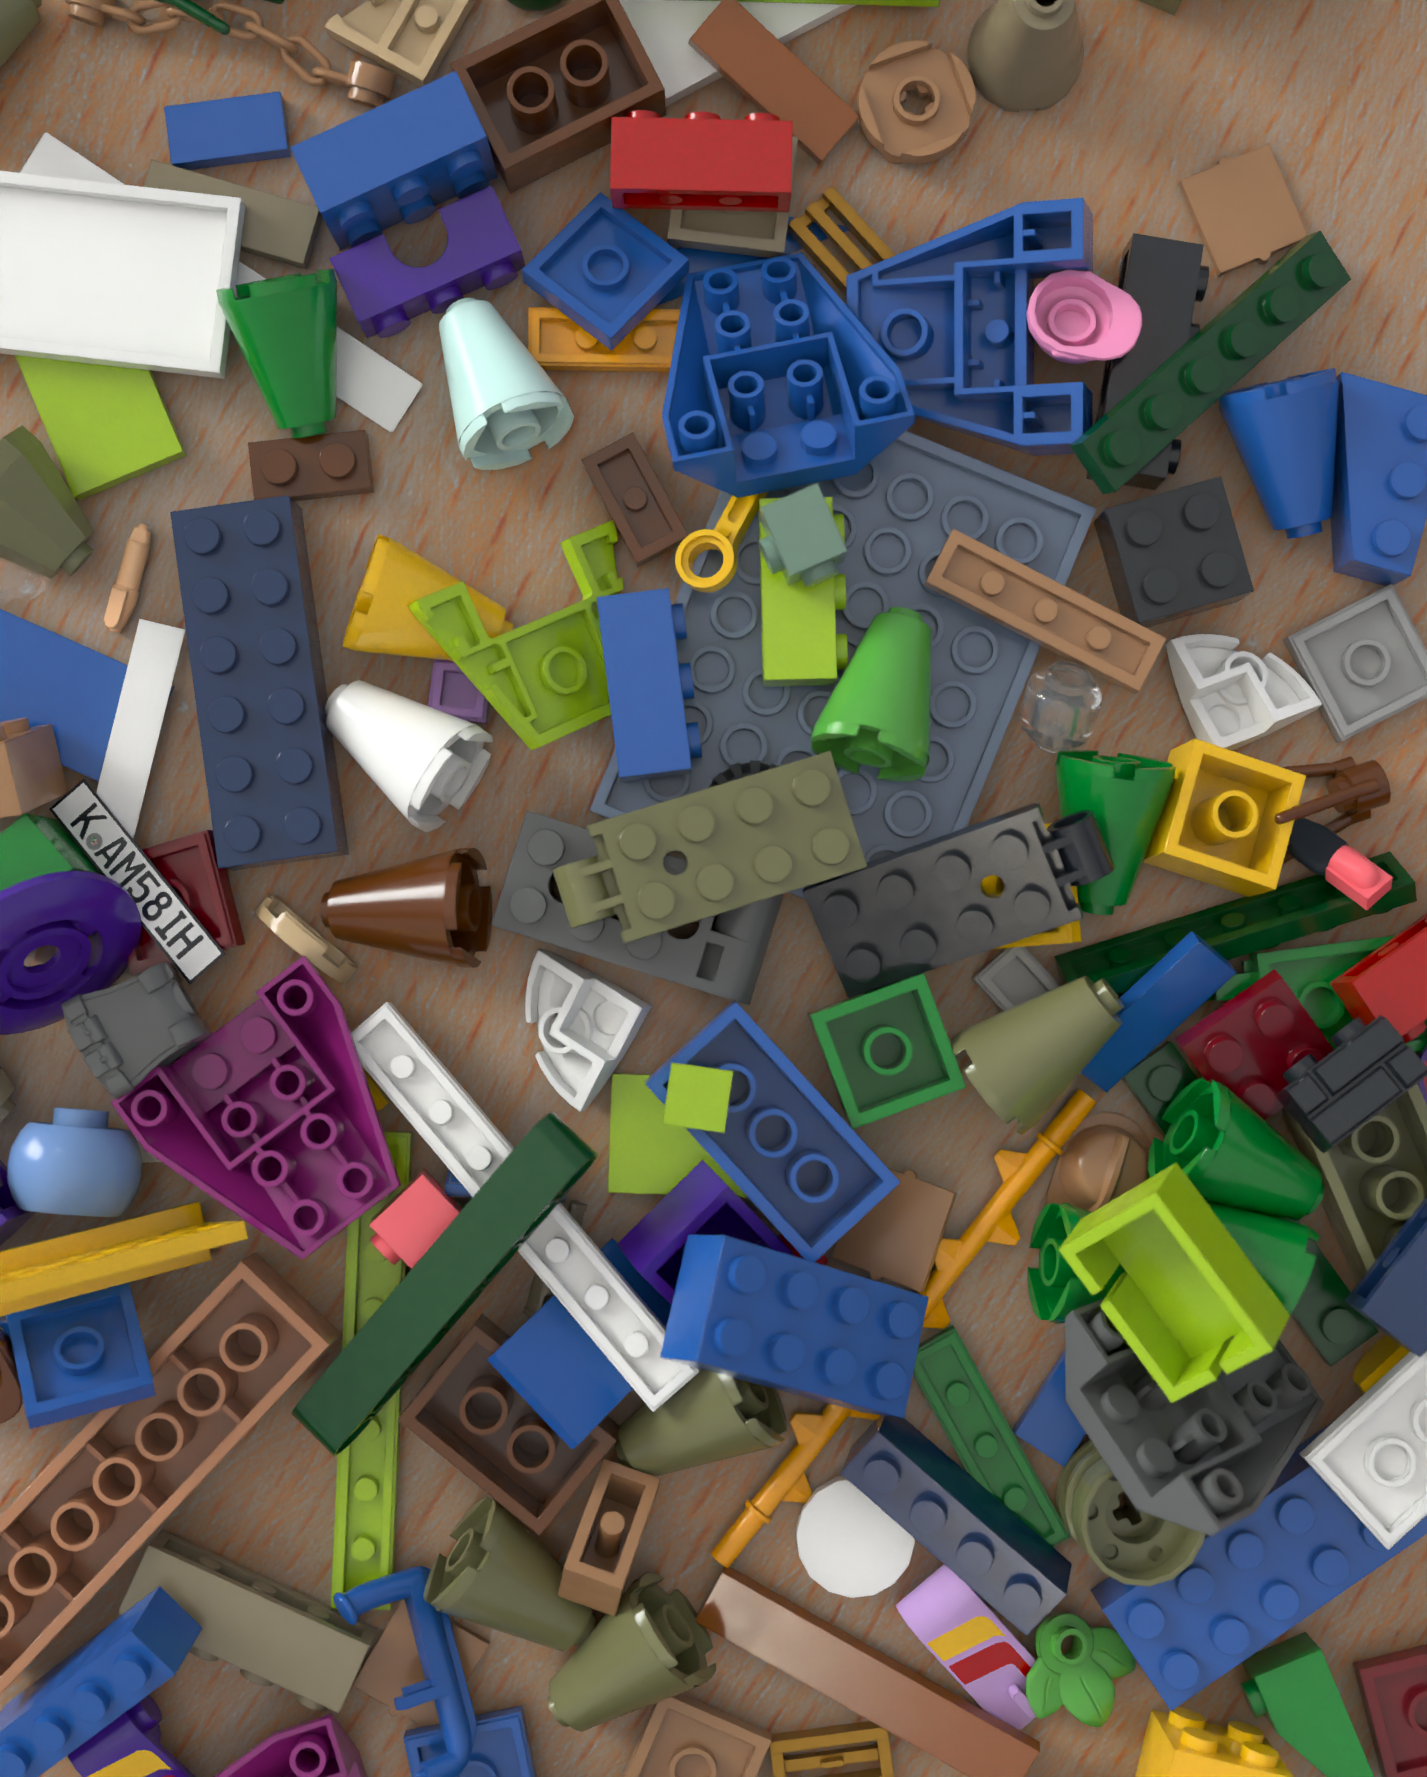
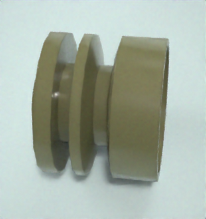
M1089 1439L1074 1451L1058 1476L1055 1502L1063 1526L1103 1573L1123 1584L1149 1587L1172 1580L1192 1564L1204 1542L1205 1534L1137 1510L1126 1493L1123 1495L1126 1504L1122 1508L1117 1509L1120 1505L1117 1496L1124 1490L1091 1439Z

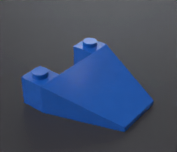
M1084 198L1022 202L846 276V306L900 369L915 418L1033 456L1075 454L1070 445L1093 426V394L1084 382L1034 384V338L1029 331L1026 316L1029 299L1034 292V279L1046 278L1052 273L1068 269L1078 271L1089 270L1093 273V214Z

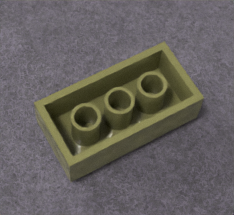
M1418 1084L1414 1085L1324 1154L1319 1151L1302 1130L1301 1125L1293 1119L1285 1108L1281 1109L1298 1150L1315 1164L1322 1173L1324 1195L1321 1203L1357 1284L1427 1196V1104Z

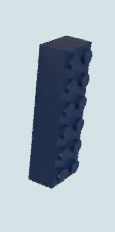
M287 495L170 512L218 868L235 871L349 855L333 734L326 726L328 714L325 712V706L328 698L302 509Z

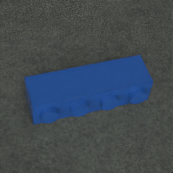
M161 1586L156 1588L5 1704L0 1711V1777H39L172 1678L180 1668L202 1627Z

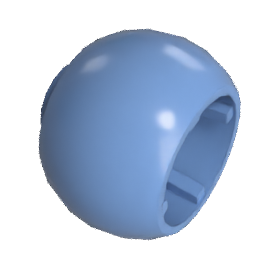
M54 1107L53 1123L28 1122L12 1144L7 1161V1182L11 1196L18 1208L26 1211L62 1215L121 1216L134 1200L142 1178V1155L138 1142L131 1130L109 1128V1112L74 1108Z

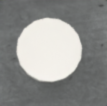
M844 1476L834 1477L815 1488L807 1503L803 1506L796 1525L799 1558L809 1576L828 1592L849 1598L872 1596L895 1584L909 1566L915 1544L914 1537Z

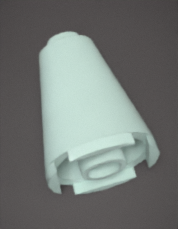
M464 298L451 304L439 323V333L458 446L465 461L470 458L474 468L480 470H500L531 460L532 457L528 449L544 440L548 449L556 445L570 430L574 419L566 397L490 302L476 300L475 298Z

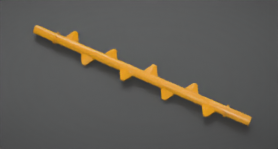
M1079 1088L1042 1134L1037 1133L1035 1137L1038 1140L1027 1153L999 1149L993 1156L1003 1184L959 1239L942 1238L934 1260L936 1268L929 1276L924 1292H916L928 1297L923 1327L945 1329L951 1321L942 1298L987 1242L1015 1246L1021 1239L1011 1211L1055 1155L1058 1154L1060 1156L1063 1153L1061 1150L1063 1145L1097 1104L1096 1101ZM830 1403L827 1404L820 1414L795 1411L789 1418V1422L797 1444L752 1500H746L744 1503L746 1508L710 1552L714 1559L724 1567L729 1568L764 1523H770L772 1520L770 1515L781 1501L807 1503V1500L812 1495V1491L804 1472L849 1416L877 1420L881 1415L863 1413Z

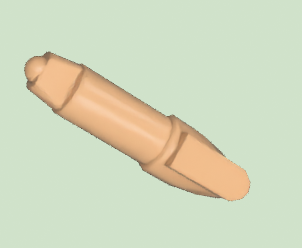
M139 524L137 527H133L126 542L116 583L111 589L104 622L110 631L120 633L137 605L140 594L139 587L150 550L151 531H148L146 524Z

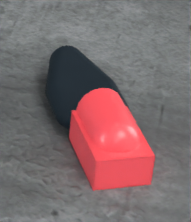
M1305 818L1294 820L1287 846L1290 855L1314 874L1325 875L1327 882L1366 911L1392 888V876L1351 846L1349 847L1346 841L1327 827Z

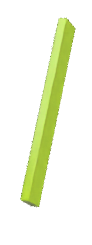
M384 1131L401 1186L347 1226L342 1351L407 1275L408 1265L402 1259L394 1265L373 1245L370 1238L376 1232L369 1225L372 1217L411 1181L413 1132ZM402 1386L361 1434L337 1455L331 1608H336L333 1597L337 1592L344 1594L360 1584L395 1573L401 1422L398 1419L401 1416ZM393 1603L372 1610H391Z

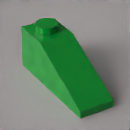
M1306 1632L1258 1651L1242 1662L1249 1679L1241 1682L1240 1686L1255 1718L1264 1715L1277 1734L1326 1777H1374L1323 1652Z

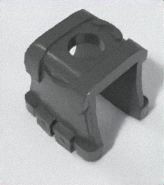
M167 962L152 966L141 974L115 986L84 995L78 994L61 1004L69 1028L68 1032L78 1050L82 1053L94 1077L100 1081L115 1099H120L136 1090L135 1087L157 1066L171 1065L213 1034L206 1020H202L185 991L182 979L175 967Z

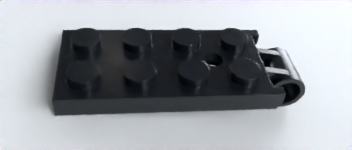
M1033 803L867 862L866 868L806 886L802 892L848 998L1083 919L1084 914L1080 904L1076 903L1070 886H1081L1097 881L1110 874L1115 869V865L1092 810H1083L1062 817L1050 824L1046 829L1041 807L1039 804ZM990 875L998 876L1003 880L1005 889L997 895L988 894L982 887V880Z

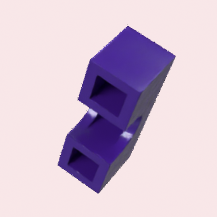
M493 186L438 209L448 235V241L442 256L431 265L411 267L403 264L393 255L384 234L329 258L356 319L367 338L376 334L379 338L396 335L408 328L411 324L410 319L430 310L433 314L444 313L451 304L464 299L463 295L484 286L486 290L498 289L517 278V271L522 270L526 265L522 250Z

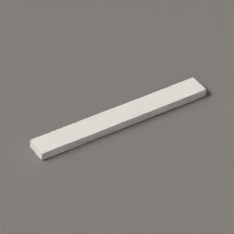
M386 1002L351 1032L361 1064L473 1197L513 1151L514 1147L394 1005ZM559 1203L518 1252L652 1412H654L699 1373L701 1369L660 1358L666 1327L563 1205Z

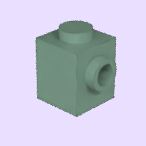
M818 483L760 507L759 520L767 537L758 540V543L772 575L782 571L788 585L802 580L807 588L822 583L839 573L836 565L844 562L847 549Z

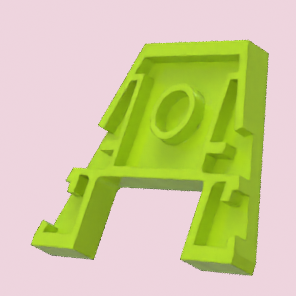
M613 520L560 542L583 595L582 601L500 636L490 638L487 635L464 581L409 604L412 614L530 750L542 747L611 715L597 597L617 595L619 591L624 589L623 578L617 579L613 544L618 542Z

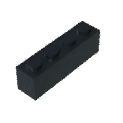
M1135 233L1131 236L1122 253L1117 287L1130 294L1140 306L1142 328L1135 346L1127 354L1120 358L1105 361L1095 423L1200 331V324L1191 322L1195 301H1203L1209 279V266L1201 265L1204 245ZM1174 439L1124 485L1156 490L1167 478V474H1175L1181 454V440ZM1087 472L1086 479L1093 480Z

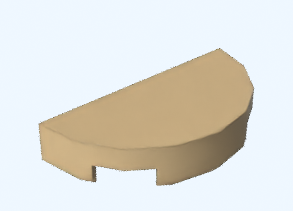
M268 894L256 908L255 913L278 937L302 957L306 956L314 966L336 981L346 984L358 970L357 964L274 894Z

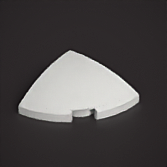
M1195 634L1171 639L1167 643L1166 648L1174 682L1196 738L1201 741L1233 751L1301 719L1322 705L1308 683L1292 667L1271 652L1261 660L1253 653L1235 651L1234 649L1240 643L1239 640L1223 635Z
M540 949L537 951L530 969L525 998L526 1022H537L539 1038L545 1050L537 1052L535 1057L554 1089L579 1112H582L592 1103L622 1060L652 1006L601 976L556 954Z

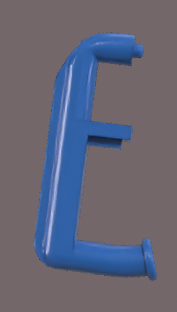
M424 1566L411 1567L360 1584L344 1594L337 1592L333 1597L335 1606L350 1625H355L360 1615L372 1609L405 1599L425 1680L401 1688L403 1695L393 1698L396 1710H407L434 1700L447 1749L446 1753L421 1761L419 1764L420 1771L416 1772L415 1777H457L469 1763L475 1739L476 1718L449 1615L436 1611L432 1605L424 1600V1589L431 1569Z

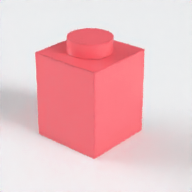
M423 1169L372 1217L369 1226L376 1234L370 1240L378 1251L392 1264L395 1265L402 1259L412 1269L463 1208L451 1196H448L445 1193V1189Z

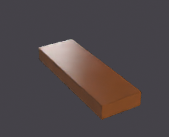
M722 0L689 39L688 44L762 113L774 114L780 118V121H793L792 136L798 137L797 145L817 164L823 161L860 117L736 0Z

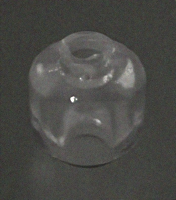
M1059 661L1052 663L1048 667L1037 670L1029 678L1018 716L1021 730L1038 748L1046 752L1058 753L1059 750L1080 748L1092 738L1102 705L1103 693L1092 674L1086 668L1071 662Z

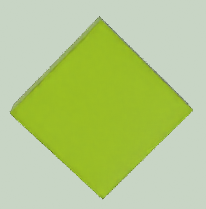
M671 1062L663 1125L724 1133L733 1071Z

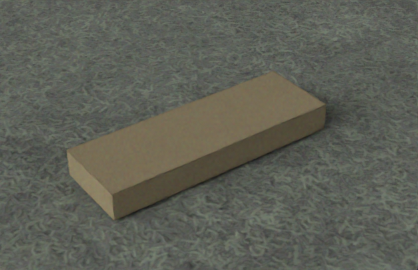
M151 159L143 187L241 198L246 207L240 251L307 270L322 220L318 207Z

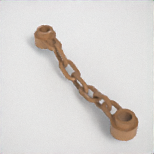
M65 0L70 5L68 16L77 21L96 27H103L105 17L128 23L129 27L140 35L177 28L182 21L201 23L176 7L155 0L137 2L129 10L114 6L116 0ZM217 1L209 9H205L222 21L225 18L222 13L218 12L220 10L252 18L254 22L248 21L245 23V28L249 32L230 27L231 31L226 36L243 41H253L259 37L280 48L284 62L309 85L321 86L329 82L349 88L348 100L372 109L383 105L384 100H390L396 75L383 68L352 60L350 61L347 75L332 71L327 57L308 39L301 35H292L285 39L264 28L262 16L252 8L228 1ZM171 6L167 8L166 13L170 18H173L172 20L142 26L146 23V20L142 15L138 14L140 11ZM295 44L301 45L322 65L323 68H313L312 73L315 77L311 76L291 57L290 53L295 55L299 52L298 46Z

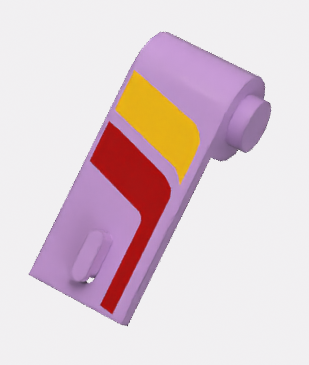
M945 1564L896 1604L900 1615L918 1639L984 1711L1018 1730H1022L1036 1718L1029 1705L1025 1688L1026 1675L1036 1661V1658L992 1611L987 1601Z

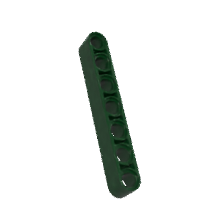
M550 1112L543 1117L524 1136L293 1409L292 1415L333 1456H337L346 1449L369 1425L596 1160L598 1154L554 1112Z

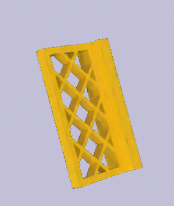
M192 1202L0 1251V1317L212 1260L211 1248L248 1239L244 1221L204 1222L200 1202Z

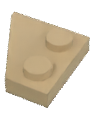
M367 0L342 18L337 13L328 19L324 27L327 35L332 39L422 87L431 82L476 0Z

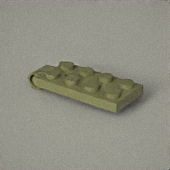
M831 751L587 825L589 836L594 839L599 855L558 867L553 870L571 929L618 915L623 930L620 934L625 944L866 868L867 864ZM676 851L685 857L686 868L683 873L672 875L665 870L663 860L669 852Z

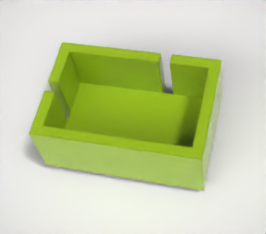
M1177 1162L1083 1217L1058 1249L1091 1295L1098 1293L1104 1288L1119 1264L1125 1269V1272L1117 1279L1100 1307L1171 1403L1217 1380L1222 1369L1228 1374L1272 1351L1290 1318V1314Z

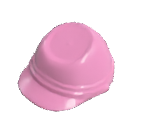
M1068 269L1050 274L1037 285L1029 299L1026 313L1029 331L1041 350L1053 359L1068 364H1084L1089 361H1107L1120 358L1135 346L1142 328L1141 309L1133 297L1089 270L1078 271Z

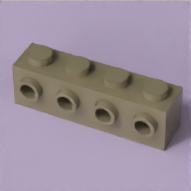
M164 1530L148 1545L118 1610L119 1613L124 1614L161 1586L202 1627L201 1632L189 1650L191 1654L207 1661L222 1659L241 1668L240 1673L255 1684L262 1686L276 1684L294 1692L297 1701L310 1709L327 1711L329 1708L338 1713L349 1694L378 1630L377 1627L359 1619L355 1625H350L337 1609L331 1608V1606Z

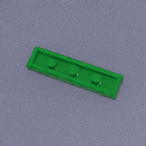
M954 1325L919 1343L913 1375L967 1473L1052 1547L1070 1538L1071 1536L1063 1526L1060 1516Z

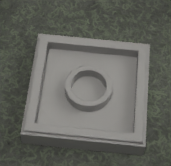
M1392 584L1283 639L1302 678L1321 701L1322 705L1318 709L1336 743L1342 742L1427 698V650Z

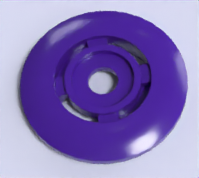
M65 871L37 876L0 891V1035L24 1033L65 1019L61 1006L62 1003L78 994L84 995L107 989L129 965V955L139 944L141 916L136 903L128 891L117 881L92 872ZM45 945L57 947L53 957L46 963L28 967L24 966L25 958L36 948Z

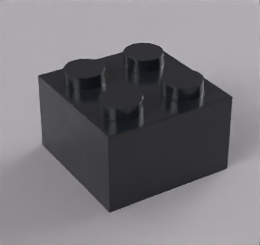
M1221 476L1106 508L1094 521L1120 614L1146 628L1236 603L1254 592Z

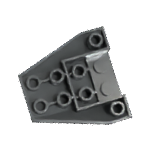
M1104 1299L1071 1311L1065 1317V1401L1135 1508L1209 1536L1225 1530L1256 1512L1324 1405V1401L1312 1386L1309 1376L1297 1365L1280 1339H1278L1274 1349L1269 1353L1228 1374L1222 1369L1217 1380L1171 1403L1100 1307Z

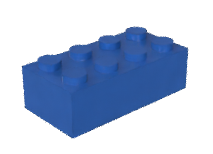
M731 1001L644 1081L647 1087L665 1105L671 1062L733 1071L725 1132L686 1129L805 1260L817 1261L901 1183L736 1001Z
M688 1235L660 1358L863 1413L904 1418L928 1297L725 1235Z

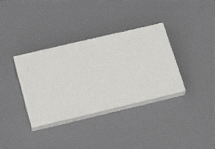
M0 171V353L225 379L231 328L218 303L216 290L233 288L235 297L246 205L238 197Z

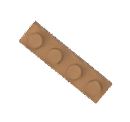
M955 529L951 531L924 586L1134 694L1140 692L1167 639Z

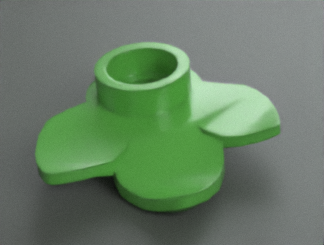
M1070 1612L1055 1613L1044 1619L1036 1630L1035 1647L1038 1658L1026 1675L1025 1682L1029 1705L1035 1716L1039 1719L1050 1716L1064 1705L1068 1712L1080 1722L1092 1727H1102L1108 1720L1114 1707L1115 1688L1112 1680L1125 1676L1135 1669L1134 1656L1120 1635L1113 1629L1105 1626L1090 1627L1084 1619ZM1072 1635L1073 1640L1070 1649L1065 1654H1062V1641L1065 1637Z

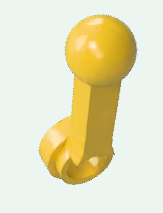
M768 492L740 498L731 496L714 530H698L683 539L676 551L675 565L678 574L689 587L699 592H714L722 589L732 580L737 570L739 545L759 510L760 498H765ZM710 549L722 552L723 564L715 575L707 578L695 575L694 562L699 554Z

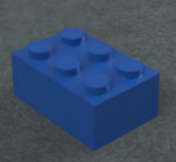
M456 71L290 147L317 207L340 250L348 246L353 248L383 234V230L402 221L405 224L420 222L431 216L436 211L437 205L456 196L458 199H463L489 186V181L498 177L487 136Z

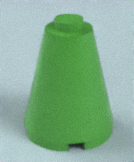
M892 607L888 609V612L879 613L874 616L812 729L810 741H812L811 749L815 755L831 751L836 767L858 774L861 764L880 768L877 779L904 782L918 780L924 776L930 761L932 631L927 624L922 622L923 617L918 612L904 607Z

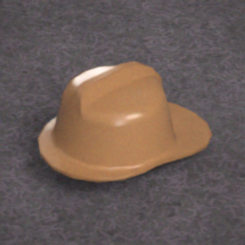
M1100 1112L1086 1116L1061 1148L1063 1153L1059 1156L1047 1190L1045 1205L1050 1203H1068L1094 1212L1150 1178L1148 1159L1151 1146L1149 1137L1138 1123L1122 1114Z

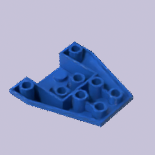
M802 252L686 275L662 412L663 427L675 471L737 498L856 475L915 423V414L900 369Z

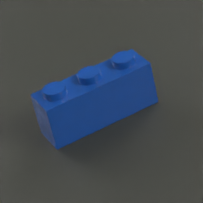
M669 588L597 597L620 781L625 782L692 773L691 759L702 758L698 722L686 723L683 699L694 698V688L690 662L678 664L675 640L687 639L683 603L671 604Z

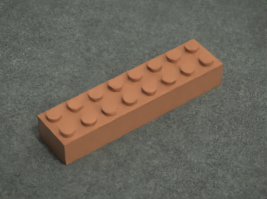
M256 1252L242 1260L148 1359L156 1396L99 1411L0 1516V1695L341 1334Z

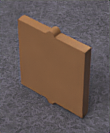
M1269 144L1232 159L1222 156L1216 166L1184 178L1178 183L1217 276L1255 261L1259 264H1265L1271 254L1298 244L1308 235Z
M888 1168L901 1183L836 1242L831 1258L870 1272V1277L874 1281H880L885 1278L916 1291L924 1292L957 1193L918 1179L917 1172L913 1170H907L905 1173Z
M402 1599L352 1686L389 1707L388 1712L391 1716L395 1717L401 1714L424 1727L440 1723L434 1700L407 1710H396L393 1699L403 1695L401 1688L425 1680L405 1599ZM449 1615L467 1683L490 1641L453 1620L454 1616Z

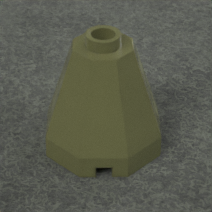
M20 426L0 440V557L50 579L61 570L72 576L94 551L86 544L94 530L41 441L24 426Z

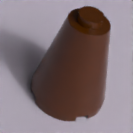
M459 848L336 880L332 884L330 891L324 893L322 897V922L325 927L330 928L333 936L339 940L461 968H476L480 965L481 961L474 957L475 952L487 951L492 928L491 886L480 887L477 870H487L485 860L476 848Z

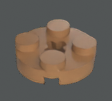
M922 40L896 43L876 56L870 64L868 72L863 77L857 100V114L860 116L858 120L867 140L880 151L881 156L889 163L923 164L938 160L953 151L958 143L962 142L967 135L976 102L973 79L960 58L952 52L948 56L942 50L932 48L933 43ZM915 89L919 97L929 96L932 103L925 107L923 115H914L912 112H906L901 105L907 99V91Z

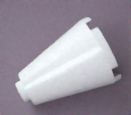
M361 680L354 681L349 685H340L327 700L325 712L328 714L326 719L328 730L405 818L422 831L429 832L443 825L446 821L438 815L449 804L459 810L479 784L489 764L491 753L485 750L483 745L484 742H493L492 735L483 730L479 725Z

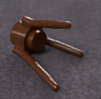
M1347 757L1332 763L1283 767L1306 775V778L1333 775L1335 778L1328 781V795L1279 812L1275 815L1274 820L1277 824H1284L1334 807L1337 812L1346 813L1324 826L1337 834L1352 824L1370 819L1371 809L1384 806L1390 802L1389 781L1383 768L1375 760L1356 765L1352 757ZM1286 850L1283 864L1293 859L1288 850Z

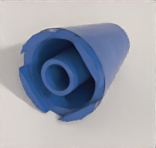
M1335 368L1287 377L1284 380L1271 383L1265 382L1227 392L1219 398V410L1272 529H1285L1287 539L1322 532L1321 521L1333 517L1339 380H1337Z

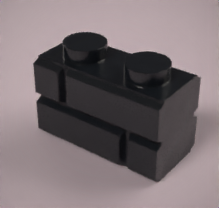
M1382 1015L1368 1025L1358 1016L1330 1038L1337 1049L1319 1062L1312 1053H1309L1282 1074L1289 1085L1276 1095L1278 1100L1293 1119L1301 1125L1302 1130L1323 1154L1427 1076L1426 1065L1411 1047L1404 1043L1401 1035L1386 1017Z

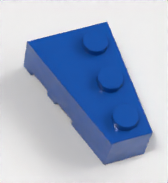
M1341 372L1337 376V380H1339L1335 477L1333 517L1330 518L1333 571L1383 586L1395 585L1412 574L1427 518V395Z

